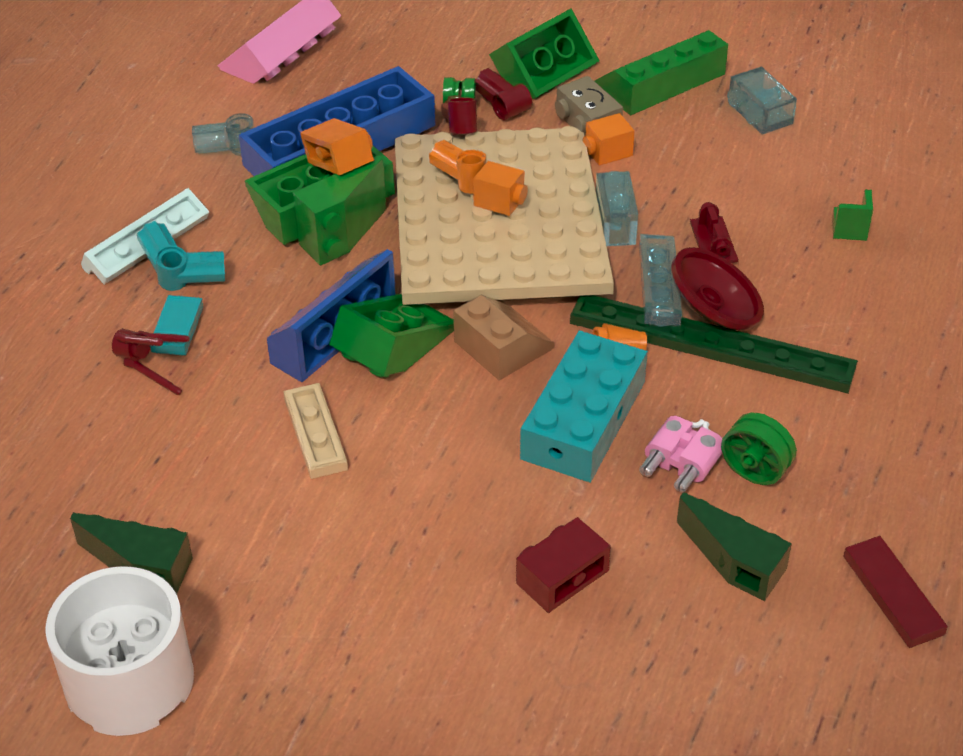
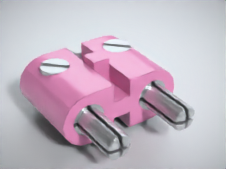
M670 416L646 446L645 455L647 459L641 465L639 471L643 476L650 477L658 466L668 471L674 466L678 468L679 475L674 483V488L683 493L692 481H703L722 455V438L708 428L710 424L707 421L700 419L699 422L694 423L678 416ZM701 427L698 432L692 429Z

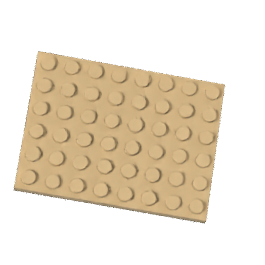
M565 126L558 129L532 128L530 130L515 131L502 129L493 132L477 131L469 134H449L447 132L429 135L406 134L396 138L395 154L403 305L471 301L480 295L494 300L613 294L614 282L587 146L583 143L584 132L572 126ZM441 140H446L464 151H482L486 154V163L491 161L525 171L524 185H527L528 188L527 197L524 203L518 205L510 216L474 206L473 194L460 191L456 178L430 164L429 153L432 152L435 143Z

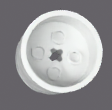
M106 568L76 580L53 603L46 621V638L70 711L74 712L84 722L92 725L94 731L116 736L142 733L159 726L160 719L174 710L181 701L185 703L192 689L194 667L178 597L173 588L163 578L141 568Z

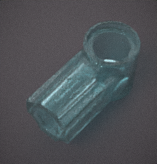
M239 113L230 116L224 123L192 126L195 153L231 150L235 155L241 156L239 134L255 128L253 118L248 114Z

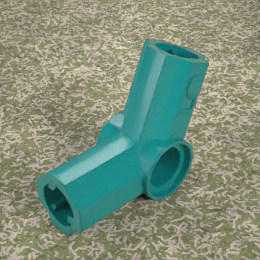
M156 221L145 224L143 229L137 233V239L155 269L158 284L162 288L176 291L185 287L187 283L225 281L224 251L185 252L177 246L165 224H160Z

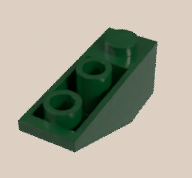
M685 492L681 494L677 516L678 525L728 584L765 601L787 569L792 543L774 533H769L746 522L741 517L733 516L710 505L703 499H698Z
M73 512L70 520L78 545L109 568L135 567L157 574L169 583L177 595L193 559L187 532L174 528L142 525L135 521L126 522L104 518L95 514L86 515Z

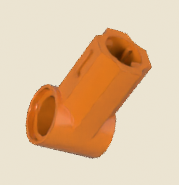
M441 140L435 143L432 152L429 153V161L433 166L456 178L460 191L473 194V178L486 164V154L479 150L464 151L446 140Z

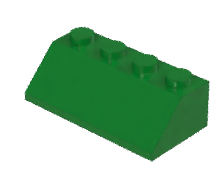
M708 30L613 70L594 82L623 106V110L631 116L725 75L729 44Z
M373 146L371 149L373 157L380 155L383 158L385 198L395 194L393 162ZM304 154L245 180V186L265 227L285 245L298 239L293 192L335 173L308 163L307 156Z

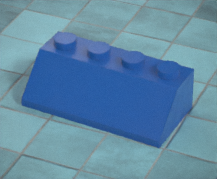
M387 249L361 262L353 270L347 272L333 286L323 291L319 297L304 309L299 310L295 316L280 328L275 329L267 337L270 364L298 381L303 382L335 356L339 350L329 344L340 306L396 295L393 252Z

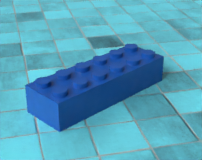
M397 66L239 134L242 164L253 176H256L306 154L300 132L333 118L366 129L372 139L373 146L381 151L395 145V139L400 136L420 134L436 126L434 94L401 67Z

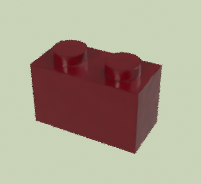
M576 517L566 525L556 527L547 538L535 546H528L516 558V584L547 613H550L609 571L611 545L579 517Z

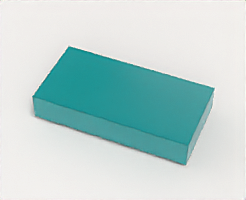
M168 295L154 333L187 335L190 340L188 342H163L162 346L153 345L150 348L151 352L175 355L187 354L204 307L202 298Z

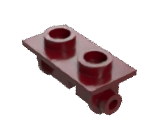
M711 202L704 203L699 211V217L690 219L698 247L711 251L730 263L738 262L739 259L723 216H719L718 206Z

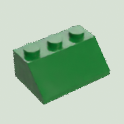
M572 8L489 54L500 76L513 86L520 83L525 85L532 99L600 61Z

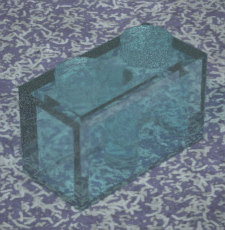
M762 66L731 76L727 94L728 103L762 135L793 124L797 98Z
M611 171L596 173V196L606 246L636 245L638 210L630 172Z

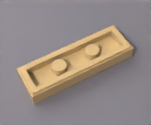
M316 383L283 391L284 400L310 478L313 479L348 470L347 459L320 384Z

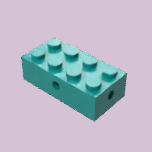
M579 330L520 428V460L591 483L645 383L648 351Z

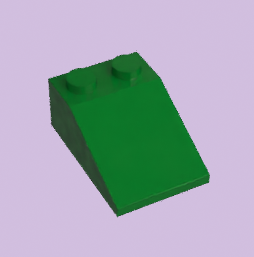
M380 155L373 157L374 161L342 175L334 174L293 192L299 245L320 266L349 253L386 211L383 158Z
M402 293L341 305L329 345L341 351L343 357L352 361H358L367 366L372 374L388 377L391 374L406 371L454 331V319L426 304L403 305Z

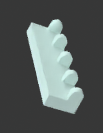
M187 188L85 252L81 262L82 268L88 274L93 272L105 285L147 257L137 239V233L143 229L145 224L153 221L160 224L164 223L172 238L176 239L207 219L209 211L192 191Z

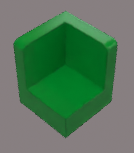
M864 190L862 205L841 203L838 207H834L832 215L833 239L867 241L873 214L872 190Z

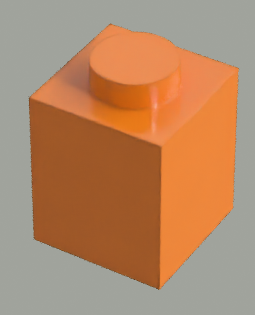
M621 113L586 122V133L583 137V143L587 146L588 155H591L600 166L633 156L635 130Z
M487 161L473 178L474 206L510 216L518 205L524 203L527 197L528 188L527 185H524L525 171Z

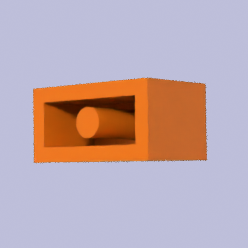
M333 118L300 132L308 163L337 175H342L374 161L371 151L373 142L369 133L364 128Z

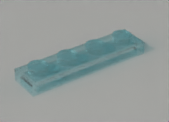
M640 234L639 254L644 324H654L661 327L668 325L680 326L682 317L680 293L674 284L671 264L676 256L674 236Z

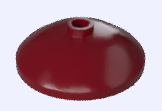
M695 247L684 248L674 257L671 264L674 284L686 304L698 316L710 323L731 330L752 329L761 321L764 315V305L761 296L747 276L728 260L711 251Z

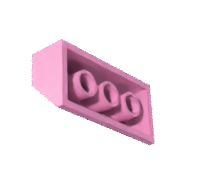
M302 0L217 66L221 71L253 84L262 77L268 81L281 71L278 67L280 63H283L286 67L299 57V54L296 52L298 49L301 48L305 52L318 42L315 38L316 35L319 34L323 38L336 27L333 25V22L341 17V14L330 0Z

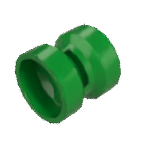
M444 77L443 103L446 102L448 96L460 95V90H462V98H475V78H465L463 81H457L454 77Z

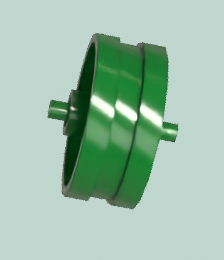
M750 412L743 414L725 434L721 442L724 459L731 469L742 478L760 485L775 484L794 462L797 453L795 441L788 430L777 420L761 413Z

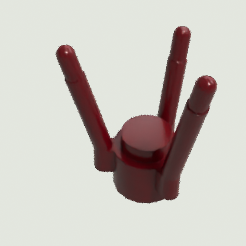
M123 328L115 333L112 339V351L116 356L124 358V366L134 368L176 395L182 393L179 387L141 364L139 360L147 357L153 345L162 346L163 342H188L190 340L189 336L149 333L145 331L135 332Z

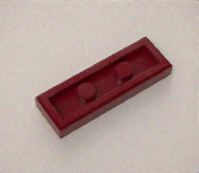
M881 536L845 548L843 557L909 648L946 634L947 624Z

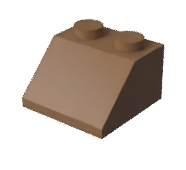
M480 295L453 310L454 342L498 380L505 378L554 349L555 343L512 307L502 302Z

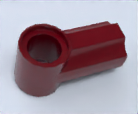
M490 68L480 71L479 76L475 79L476 91L492 103L493 110L499 119L507 120L531 109L532 97L525 85L520 83L513 86Z
M460 95L448 96L446 102L441 104V113L449 121V133L469 134L477 132L476 99L462 98Z

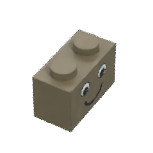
M589 76L557 87L555 102L557 115L570 126L584 132V136L586 133V122L621 113L623 116V106Z

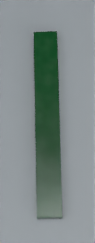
M594 295L579 296L570 314V324L593 330L595 327H602L605 323L645 332L648 344L849 394L858 360L737 330L726 329Z

